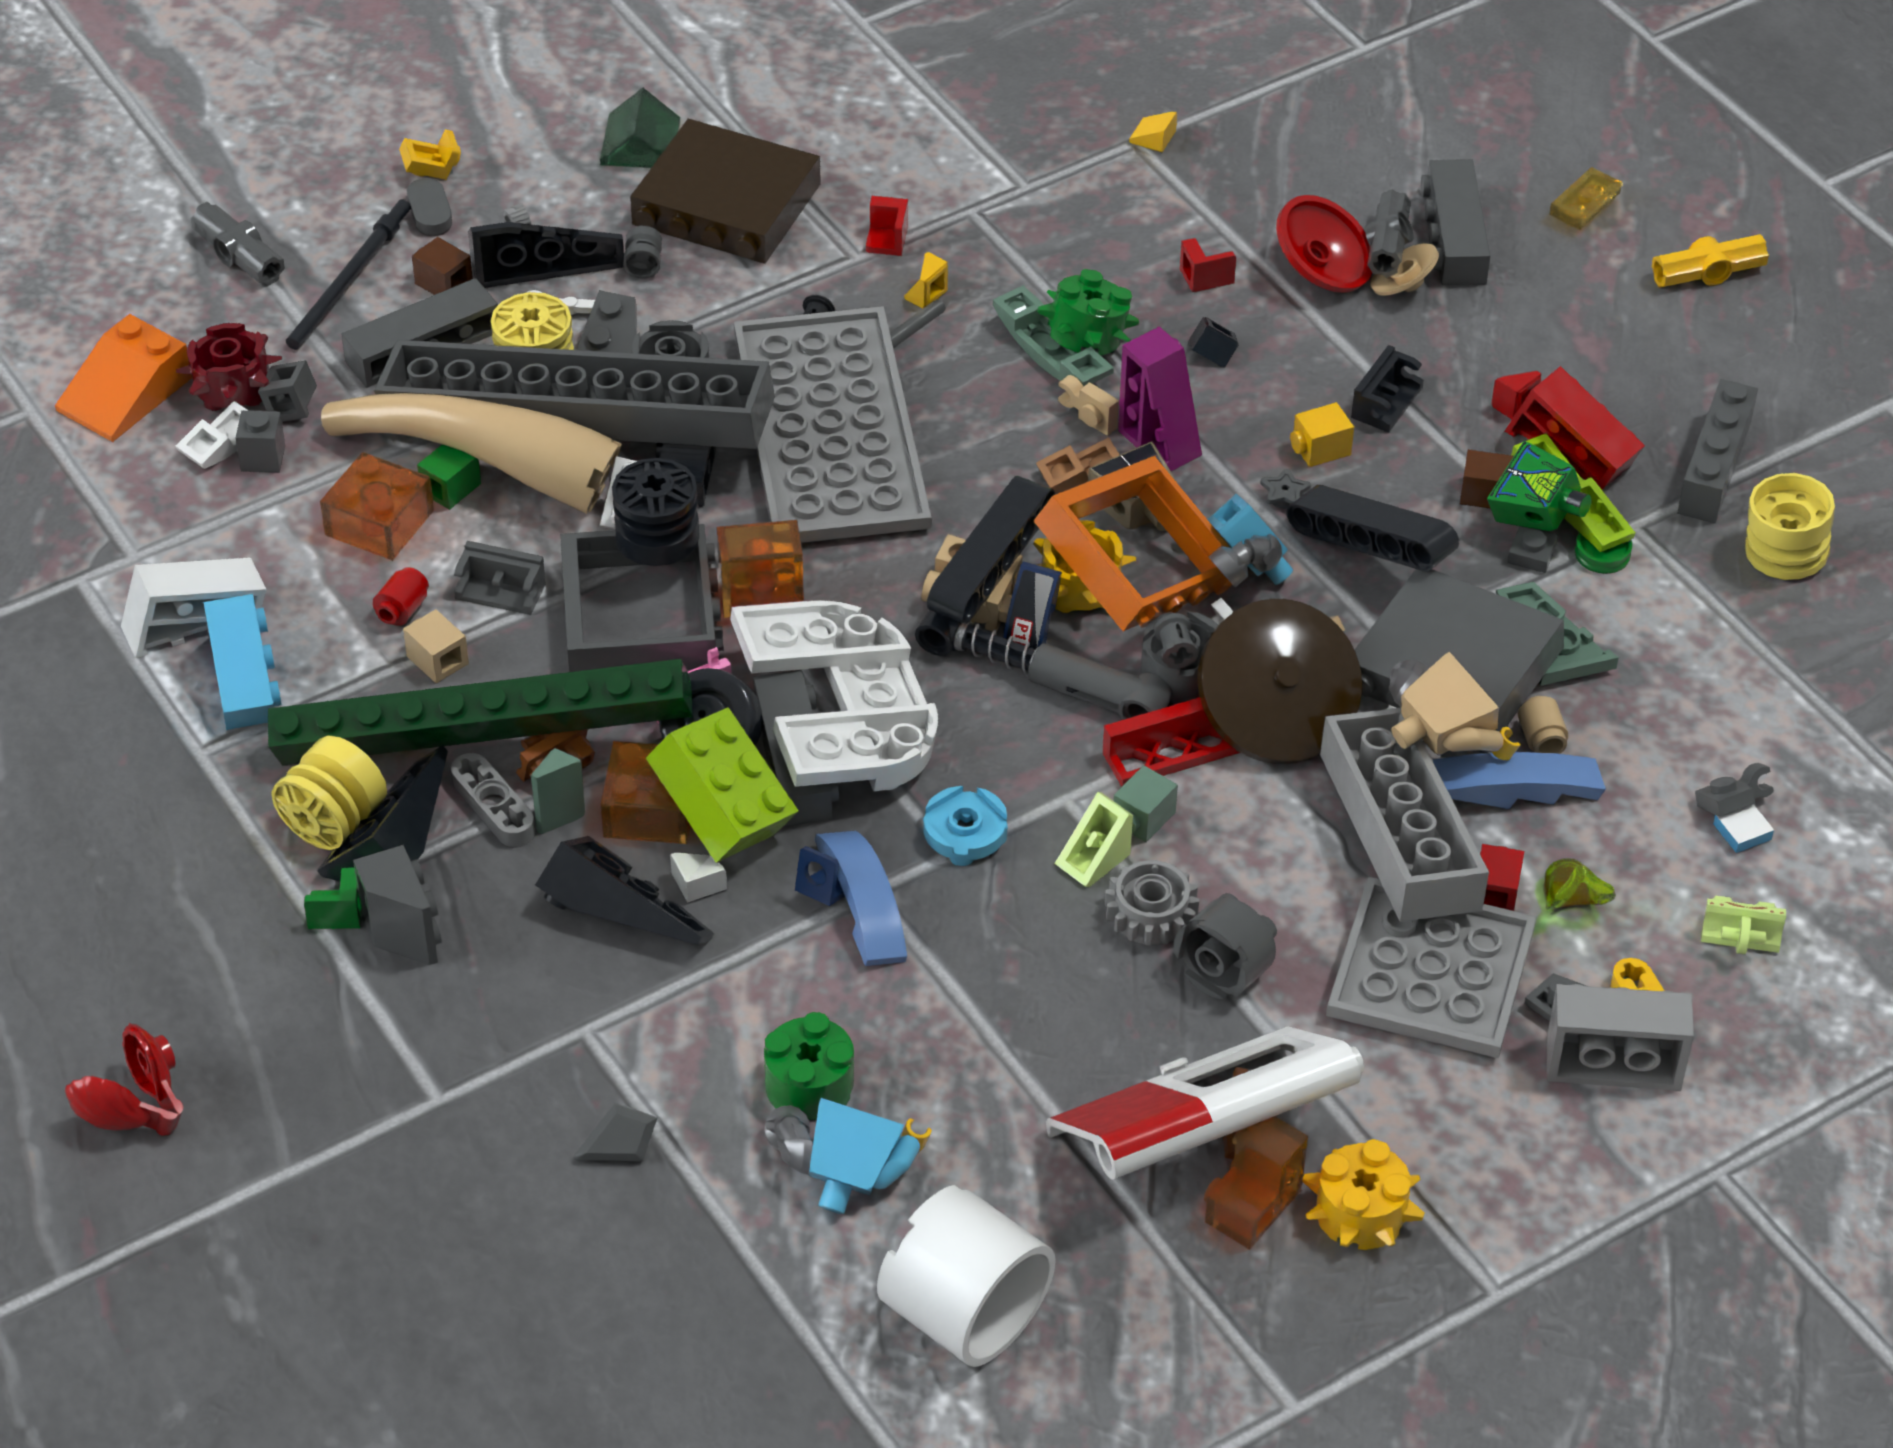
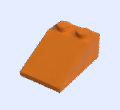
M128 314L102 335L55 404L56 411L114 442L192 379V374L176 373V369L189 365L187 345L132 314Z

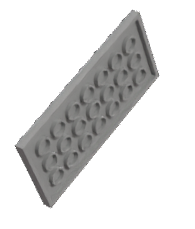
M884 306L735 321L734 335L739 360L769 361L775 398L756 451L774 545L932 529V516Z

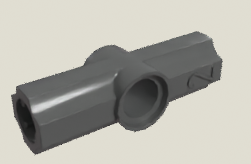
M1393 189L1382 193L1380 203L1377 206L1375 221L1367 224L1365 227L1366 238L1370 245L1367 265L1373 274H1380L1386 278L1397 274L1399 264L1402 262L1404 245L1412 242L1414 239L1413 229L1408 220L1411 201L1406 193H1399Z
M205 202L197 207L195 214L190 218L192 228L213 245L216 255L224 265L231 267L237 264L257 282L265 283L267 286L278 281L281 272L285 269L284 259L262 242L259 232L251 222L244 220L238 223L216 204L211 205L209 202Z

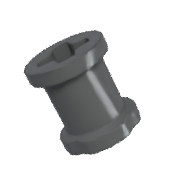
M1179 613L1165 615L1154 625L1155 636L1162 642L1163 646L1161 651L1162 661L1169 668L1174 669L1185 668L1189 664L1194 663L1199 655L1197 645L1190 638V620L1187 616Z

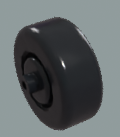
M713 668L699 669L688 673L691 678L693 717L659 721L661 737L664 740L670 732L729 707L755 746L760 738L763 724L762 709L752 689L733 674Z

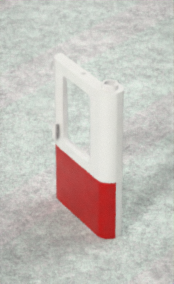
M1287 1026L1188 1065L1187 1058L1183 1057L1159 1066L1162 1075L1047 1118L1046 1129L1049 1137L1068 1132L1093 1141L1097 1157L1104 1172L1110 1179H1116L1356 1085L1361 1080L1364 1062L1358 1049L1354 1046L1350 1047L1342 1040ZM1279 1049L1295 1052V1054L1209 1087H1199L1191 1084Z

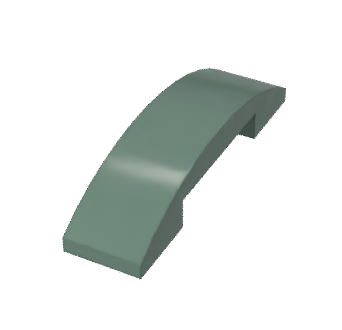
M1024 285L993 299L994 309L1013 338L1040 367L1056 379L1061 381L1068 375H1072L1085 386L1089 382L1093 384L1114 373V367L1092 347L1083 351L1080 350L1077 353L1053 340L1050 336L1052 328L1050 325H1047L1048 319L1037 311L1038 307L1044 304Z

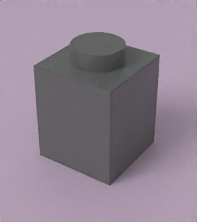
M241 410L235 437L241 471L280 473L285 450L281 413L276 411Z

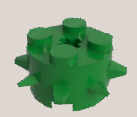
M1090 269L1082 270L1080 275L1064 278L1058 284L1056 292L1048 290L1047 293L1054 300L1053 303L1039 306L1037 309L1039 314L1048 318L1047 325H1050L1052 328L1051 338L1061 346L1077 353L1080 352L1081 347L1099 349V355L1114 352L1119 347L1121 340L1131 341L1123 332L1124 329L1139 325V319L1129 314L1132 299L1131 291L1103 279V275L1100 272Z

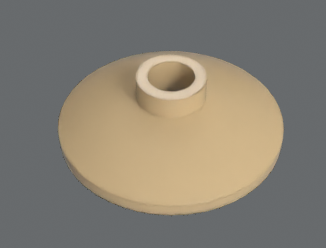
M1423 243L1404 249L1398 273L1387 278L1380 274H1374L1371 279V288L1376 294L1382 296L1393 295L1402 291L1412 292L1418 289L1423 284L1424 278L1438 261L1439 253L1436 247L1432 244Z

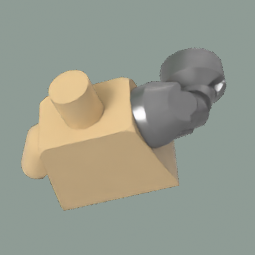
M1450 652L1442 656L1430 668L1418 660L1409 659L1399 662L1391 670L1389 690L1394 701L1401 707V714L1404 718L1403 721L1393 726L1391 731L1396 742L1402 748L1406 749L1422 739L1436 754H1443L1447 751L1483 750L1491 751L1498 759L1510 760L1521 746L1519 742L1513 743L1508 740L1513 734L1509 727H1503L1500 732L1496 731L1498 728L1499 707Z

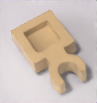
M1068 375L1059 382V387L1066 390V392L1058 397V401L1067 408L1074 407L1078 409V418L1107 436L1118 428V399L1090 382L1083 386L1072 375Z

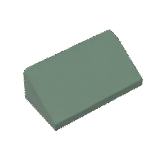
M554 748L531 774L537 832L541 834L576 821L586 813L581 761L577 757Z

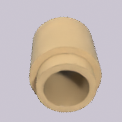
M1547 696L1529 698L1518 710V719L1529 748L1535 753L1561 754L1567 747L1569 734L1556 700Z

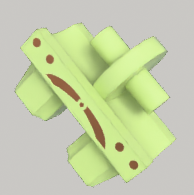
M1715 896L1713 899L1707 898L1701 942L1736 947L1737 954L1744 955L1747 952V948L1779 953L1786 920V909L1776 908L1774 903L1760 901L1752 905L1734 902L1731 897Z

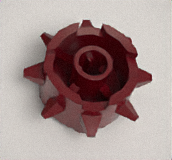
M223 323L211 326L206 329L207 335L197 342L193 339L189 342L187 349L189 365L176 369V373L192 374L193 384L189 390L190 394L198 395L204 402L205 408L211 411L227 408L234 401L241 406L259 405L262 399L258 391L260 387H266L269 384V380L266 377L270 369L269 364L282 360V356L266 354L265 345L268 341V335L261 334L258 331L256 334L246 331L245 325L241 323Z

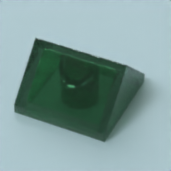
M644 87L609 113L600 165L651 168L680 130V116Z

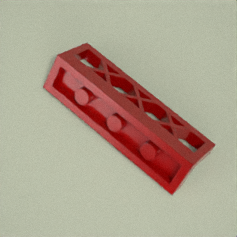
M1200 697L1104 725L1102 754L1121 787L1140 769L1127 772L1121 762L1127 759L1135 758L1146 762L1144 766L1165 776L1240 753L1230 746L1213 728L1205 714ZM1208 735L1222 739L1219 745L1212 747L1197 743L1199 738ZM1168 747L1184 751L1182 756L1175 758L1159 754L1161 749Z

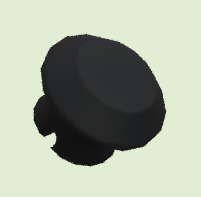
M821 295L807 296L802 305L805 311L803 314L835 311L832 302Z

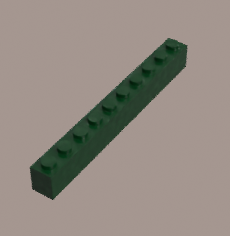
M682 659L268 708V748L283 766L299 764L302 756L320 738L325 736L343 738L356 745L367 755L435 748L442 745L452 746L693 717L691 678Z

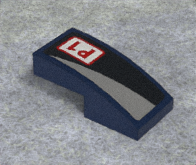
M1023 561L1014 586L1003 638L1009 639L1012 636L1014 642L1026 645L1029 642V647L1033 649L1046 643L1050 616L1056 609L1062 572Z

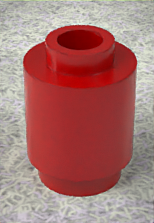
M405 567L402 570L396 571L373 598V608L378 618L389 625H404L427 597L429 583L426 577L420 571L411 567Z

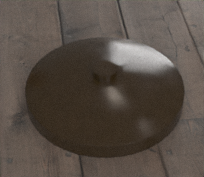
M1265 599L1239 608L1223 620L1212 632L1203 648L1199 661L1198 690L1208 720L1216 732L1230 746L1258 761L1272 764H1293L1320 755L1326 716L1358 712L1362 695V674L1356 652L1350 640L1330 617L1302 602L1289 599Z

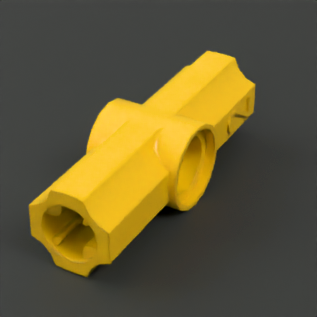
M1761 234L1718 243L1714 237L1705 236L1693 242L1688 250L1653 257L1651 267L1654 273V281L1659 288L1702 279L1706 285L1715 286L1727 280L1732 272L1767 265L1769 254L1766 241Z

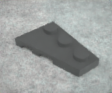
M599 290L576 350L632 353V341L637 335V304L635 297Z

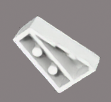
M251 558L135 565L121 628L136 659L148 655V648L171 642L174 647L185 643L184 637L205 630L209 633L203 602L253 594L255 608H262L266 587Z

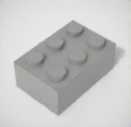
M1557 984L1546 1038L1547 1081L1681 1091L1694 1038L1692 994L1673 991L1634 990L1623 987L1605 988L1583 986L1580 984Z

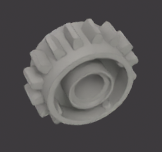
M1158 860L1137 861L1127 868L1122 867L1118 878H1110L1109 889L1105 892L1107 920H1115L1114 930L1117 933L1122 932L1130 941L1145 945L1168 944V942L1175 939L1177 932L1198 914V887L1195 884H1189V874L1187 872L1183 873L1174 864Z

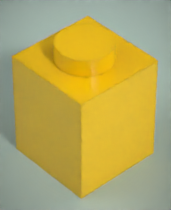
M1337 402L1295 414L1294 430L1290 433L1291 445L1294 452L1301 454L1309 467L1350 456L1354 426Z

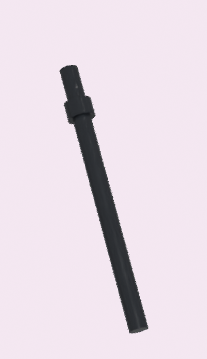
M400 199L388 214H383L374 224V232L287 337L286 344L291 349L297 350L382 244L385 241H390L399 231V223L411 210V205L408 201Z

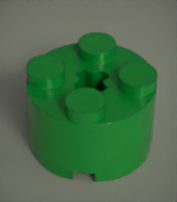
M811 1012L805 1017L785 1022L769 1033L765 1038L764 1068L766 1094L770 1103L775 1109L790 1105L799 1108L806 1114L808 1120H817L821 1098L846 1106L854 1087V1047L847 1032L836 1023L829 1021L825 1014Z

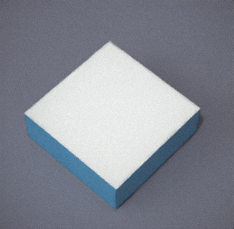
M1754 804L1723 816L1715 815L1713 825L1736 853L1772 840L1774 829Z

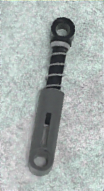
M930 610L915 631V638L918 644L925 651L933 655L944 656L951 650L961 652L967 649L972 650L975 657L986 655L992 663L1005 662L1008 669L1021 668L1026 676L1029 675L1031 682L1118 713L1122 720L1165 708L1173 696L1172 689L1168 683L1156 674L1141 673L1136 677L1046 643L1033 649L1029 647V642L1026 645L1014 642L1012 636L1009 639L997 636L996 630H993L992 633L979 629V623L976 626L971 621L968 624H963Z

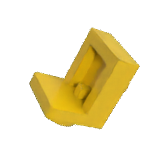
M447 129L444 130L438 145L404 138L399 148L406 172L416 176H429L447 180L452 167L458 164L461 154L460 146L457 145L453 131Z

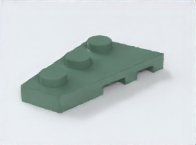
M1534 581L1496 590V594L1564 620V648L1539 681L1540 686L1617 669L1618 657L1609 649L1603 651L1593 642L1594 635L1585 627L1579 629L1565 617L1566 610Z

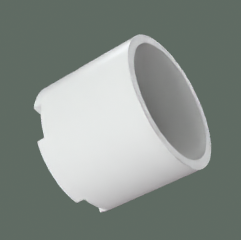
M952 1185L931 1196L908 1219L909 1223L914 1227L902 1240L897 1253L893 1250L887 1251L878 1275L877 1293L881 1301L965 1364L977 1367L990 1362L1000 1355L1029 1324L1048 1292L1055 1271L1056 1259L1054 1251L979 1196L970 1190H961L957 1186Z

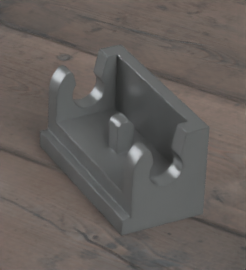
M467 541L454 572V576L461 577L454 590L455 599L531 615L546 585L543 556Z

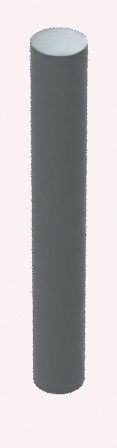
M939 299L934 300L890 332L893 348L945 311L943 302Z

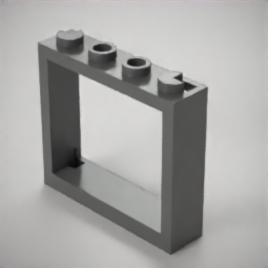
M699 524L700 537L696 548L685 559L678 561H695L701 635L584 643L579 569L643 564H638L626 558L618 549L615 530L560 534L569 672L682 659L686 670H692L708 664V650L717 647L718 651H724L722 626L714 627V622L721 621L719 597H711V593L718 592L717 568L709 569L708 564H715L714 543L706 544L705 524Z

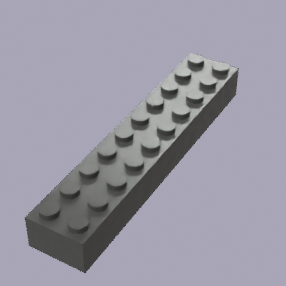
M411 340L396 341L374 390L375 395L395 393L435 394L525 408L562 417L613 440L757 449L775 398L769 361Z

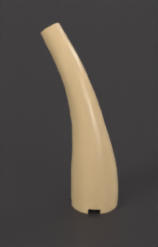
M412 393L368 395L327 403L321 412L322 426L331 436L392 433L440 443L488 463L523 484L585 514L592 511L606 486L604 484L611 467H613L615 457H619L622 447L621 443L562 417L525 408L445 395Z

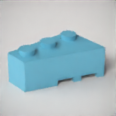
M253 594L203 602L226 730L268 723V708L280 706L282 703L278 681L269 682L267 670L275 668L271 644L262 645L260 633L268 632L264 607L255 608Z

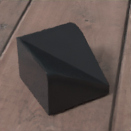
M1207 317L1201 319L1189 339L1193 351L1221 367L1227 365L1239 346L1234 332Z

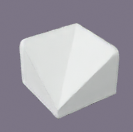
M670 854L671 873L687 903L727 890L726 870L719 862L716 863L711 855Z

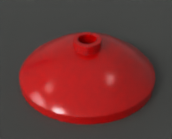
M1301 195L1291 199L1280 210L1276 223L1280 247L1290 265L1304 279L1322 289L1340 293L1355 291L1369 280L1372 271L1367 265L1370 245L1366 238V233L1358 221L1344 208L1323 197Z

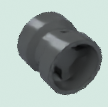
M649 226L632 228L628 231L625 239L626 251L624 253L623 266L631 276L637 278L652 277L660 269L662 237L656 229Z

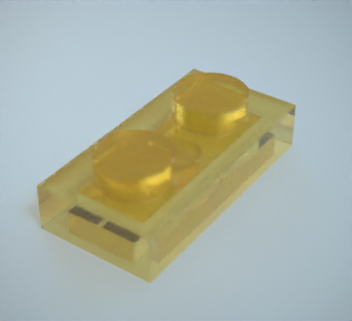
M1591 167L1551 203L1549 215L1581 230L1620 194L1622 182Z

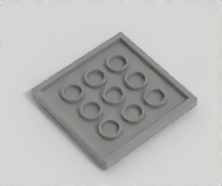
M1368 876L1330 995L1326 1016L1499 1058L1534 934L1537 917L1483 904L1482 911L1400 922L1380 879Z

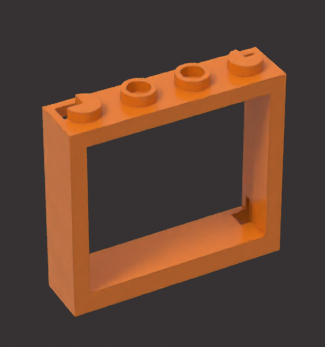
M1155 456L1053 495L1034 519V523L1122 631L1137 625L1144 628L1153 619L1162 614L1176 613L1187 603H1190L1192 606L1197 605L1210 593L1222 594L1233 585L1209 558L1220 546L1229 548L1230 546ZM1137 495L1201 572L1199 575L1145 598L1141 597L1079 520L1082 517Z

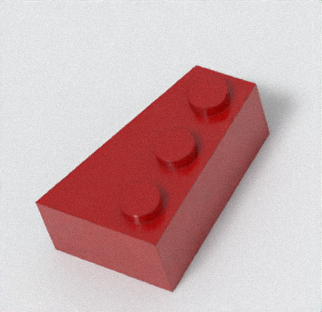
M1561 366L1530 391L1504 431L1513 437L1519 433L1529 440L1546 433L1568 462L1575 468L1579 476L1584 480L1592 477L1601 490L1627 470L1645 447L1633 432L1618 421L1603 404L1599 403Z

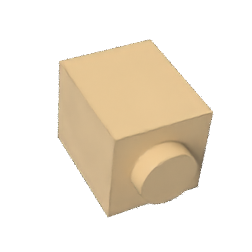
M435 609L403 628L407 657L435 683L440 682L469 664L466 636L438 610Z

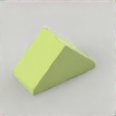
M1097 792L1055 864L1085 887L1092 886L1131 854L1133 815L1102 792Z

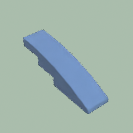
M1515 752L1510 760L1498 759L1493 753L1432 759L1451 798L1465 802L1510 809L1517 798L1554 805L1561 794L1599 800L1606 790L1596 758L1558 753Z

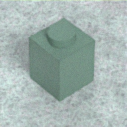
M1143 765L1114 794L1113 801L1133 815L1132 835L1147 842L1176 813L1178 784Z

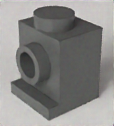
M307 361L271 366L266 375L269 384L266 387H260L258 391L266 410L280 412L282 422L307 418L309 415L307 405L317 387Z

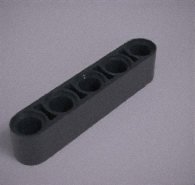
M1015 476L933 583L927 598V609L960 623L968 624L1039 528L1034 523V519L1050 498L1055 495V490L1021 476Z
M1324 485L1314 486L1290 504L1286 510L1291 526L1303 535L1421 571L1431 570L1459 546V538L1456 531L1443 520Z

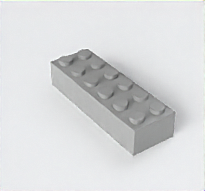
M1401 707L1326 716L1320 756L1399 921L1482 911L1489 871L1422 739L1404 749L1393 737L1391 728L1404 720L1401 714Z

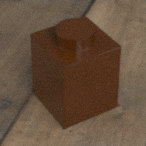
M438 236L412 255L415 284L433 295L473 279L471 256Z
M1468 449L1460 504L1491 509L1487 498L1514 456Z

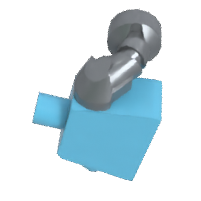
M1235 494L1207 519L1231 547L1220 546L1209 558L1234 587L1238 586L1248 577L1247 566L1257 576L1264 572L1275 585L1283 582L1293 572V568L1282 557L1288 549L1253 508L1238 494Z
M823 1098L819 1102L814 1139H811L809 1136L810 1125L806 1114L799 1108L791 1105L774 1109L765 1123V1135L769 1144L780 1151L781 1159L799 1173L809 1174L813 1178L825 1181L818 1206L839 1214L845 1213L852 1190L870 1195L874 1188L885 1189L910 1168L918 1152L925 1147L932 1130L928 1127L925 1134L919 1135L911 1130L914 1122L912 1118H909L904 1126V1124Z

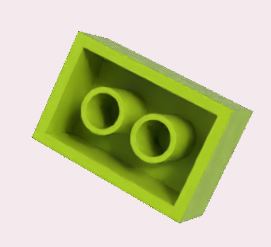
M729 707L670 732L646 757V760L716 863L774 836L799 812Z

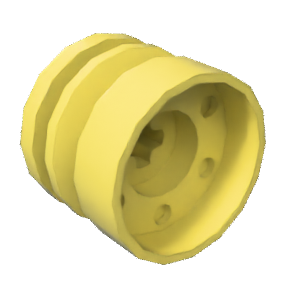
M535 292L517 294L502 301L493 310L490 322L494 345L574 350L572 343L573 331L571 328L572 317L568 306L557 297Z
M1785 473L1765 478L1754 487L1749 498V524L1746 529L1745 550L1747 559L1755 569L1770 577L1793 580L1814 575L1825 566L1830 554L1831 528L1835 511L1833 494L1826 485L1810 476Z
M325 736L320 738L302 756L298 765L291 767L286 776L282 777L274 785L271 795L273 805L280 818L295 834L317 848L333 850L339 848L347 840L348 835L356 831L360 821L367 819L384 801L387 795V787L379 768L366 753L343 738Z

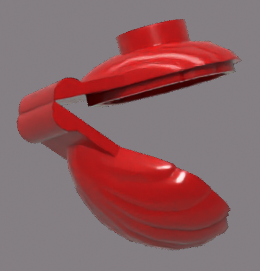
M129 1023L128 1026H125L122 1034V1046L127 1065L140 1090L155 1098L160 1108L141 1102L129 1089L115 1081L94 1076H85L80 1080H73L71 1084L66 1085V1097L75 1114L97 1128L117 1131L145 1126L156 1130L159 1135L168 1136L177 1128L183 1111V1103L176 1099L171 1090L169 1070L175 1068L176 1065L173 1050L163 1035L153 1037L148 1031L137 1024Z

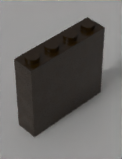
M688 118L630 196L632 225L649 226L662 234L766 264L821 185L820 156Z

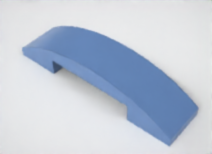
M857 831L816 834L814 840L819 852L835 858L839 862L837 877L856 922L852 935L864 965L872 966L906 962V943L896 900L885 870L872 846Z

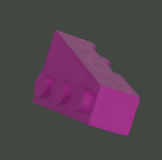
M1159 326L1122 345L1118 431L1136 448L1152 442L1170 471H1173L1202 456L1184 347L1176 338H1172Z

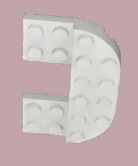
M821 600L732 607L730 620L751 674L824 668L841 711L775 717L773 732L795 787L869 780L873 791L893 790L916 777L931 758L938 727V713L935 703L927 704L910 665L911 647L903 634L890 622L881 618L876 623L870 616L860 614L861 607L842 602Z

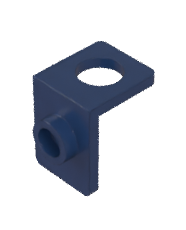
M807 846L800 849L794 891L828 906L844 898L845 895L837 877L838 860ZM810 862H817L823 867V869L811 876L808 871Z

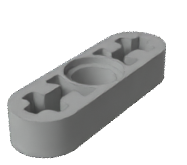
M466 753L458 756L451 765L452 782L456 791L502 844L509 847H520L528 844L535 835L532 811L485 757L476 753ZM478 774L479 784L476 785V780L472 775ZM493 794L504 798L501 803L496 805H487L482 802L483 798ZM508 815L510 816V820H511L512 823H513L512 825H509V826H508V821H507V816H508Z

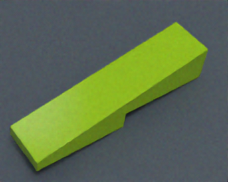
M1546 433L1526 441L1569 463ZM1522 443L1513 446L1512 456L1516 454ZM1576 472L1581 486L1580 492L1591 496V506L1585 517L1567 513L1564 518L1600 552L1634 539L1636 532L1591 477L1583 480Z

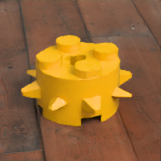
M1080 520L1120 571L1123 565L1136 561L1135 556L1123 555L1122 542L1114 531H1103L1095 528L1094 521ZM1037 538L1033 545L1042 555V563L1037 565L1062 572L1056 609L1063 613H1068L1073 610L1103 608L1051 542L1046 538Z
M1372 1139L1366 1143L1345 1145L1340 1149H1333L1331 1154L1325 1156L1321 1172L1304 1174L1302 1182L1318 1195L1316 1206L1306 1213L1305 1216L1308 1220L1318 1219L1321 1229L1330 1239L1337 1242V1238H1340V1246L1347 1248L1352 1243H1357L1360 1250L1380 1248L1386 1244L1393 1246L1395 1239L1399 1235L1400 1228L1405 1222L1423 1220L1425 1212L1409 1199L1410 1188L1421 1179L1418 1174H1409L1407 1165L1395 1153L1390 1151L1389 1146L1385 1142Z

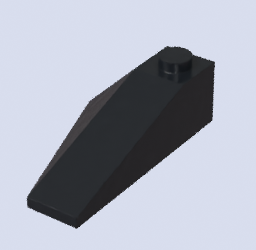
M514 222L471 227L468 231L474 276L484 288L624 268L622 234Z
M442 745L417 760L387 791V799L367 819L360 821L363 826L351 839L347 837V840L339 848L332 850L318 868V873L324 878L340 882L341 869L354 868L353 860L404 845L410 861L418 860L425 849L448 750Z
M590 836L560 842L535 886L546 892L544 898L549 903L563 910L569 908L696 945L710 941L715 934L680 905L669 900H665L663 903L658 899L659 888L651 881H643L630 876L629 873L633 867Z

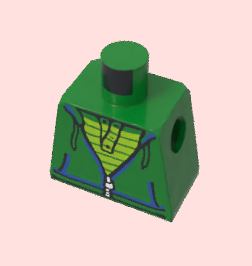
M1523 441L1487 498L1496 522L1546 531L1556 530L1567 513L1585 517L1591 506V496L1580 492L1581 486L1575 468L1571 464L1526 441Z

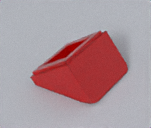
M1532 371L1497 378L1494 382L1492 407L1512 420L1530 391L1541 382V373Z

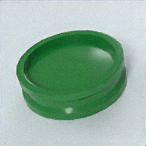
M1579 532L1576 540L1575 556L1578 562L1590 571L1602 574L1615 573L1628 565L1633 544L1632 540L1600 552Z

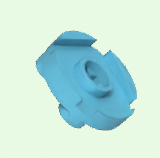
M963 786L950 787L934 795L926 806L923 818L924 837L932 849L945 857H949L950 861L955 865L967 866L974 860L987 857L997 851L1007 840L1006 807L995 794L986 789L977 788V793L971 791L963 792ZM958 820H962L965 823L974 821V823L970 827H962L958 825Z

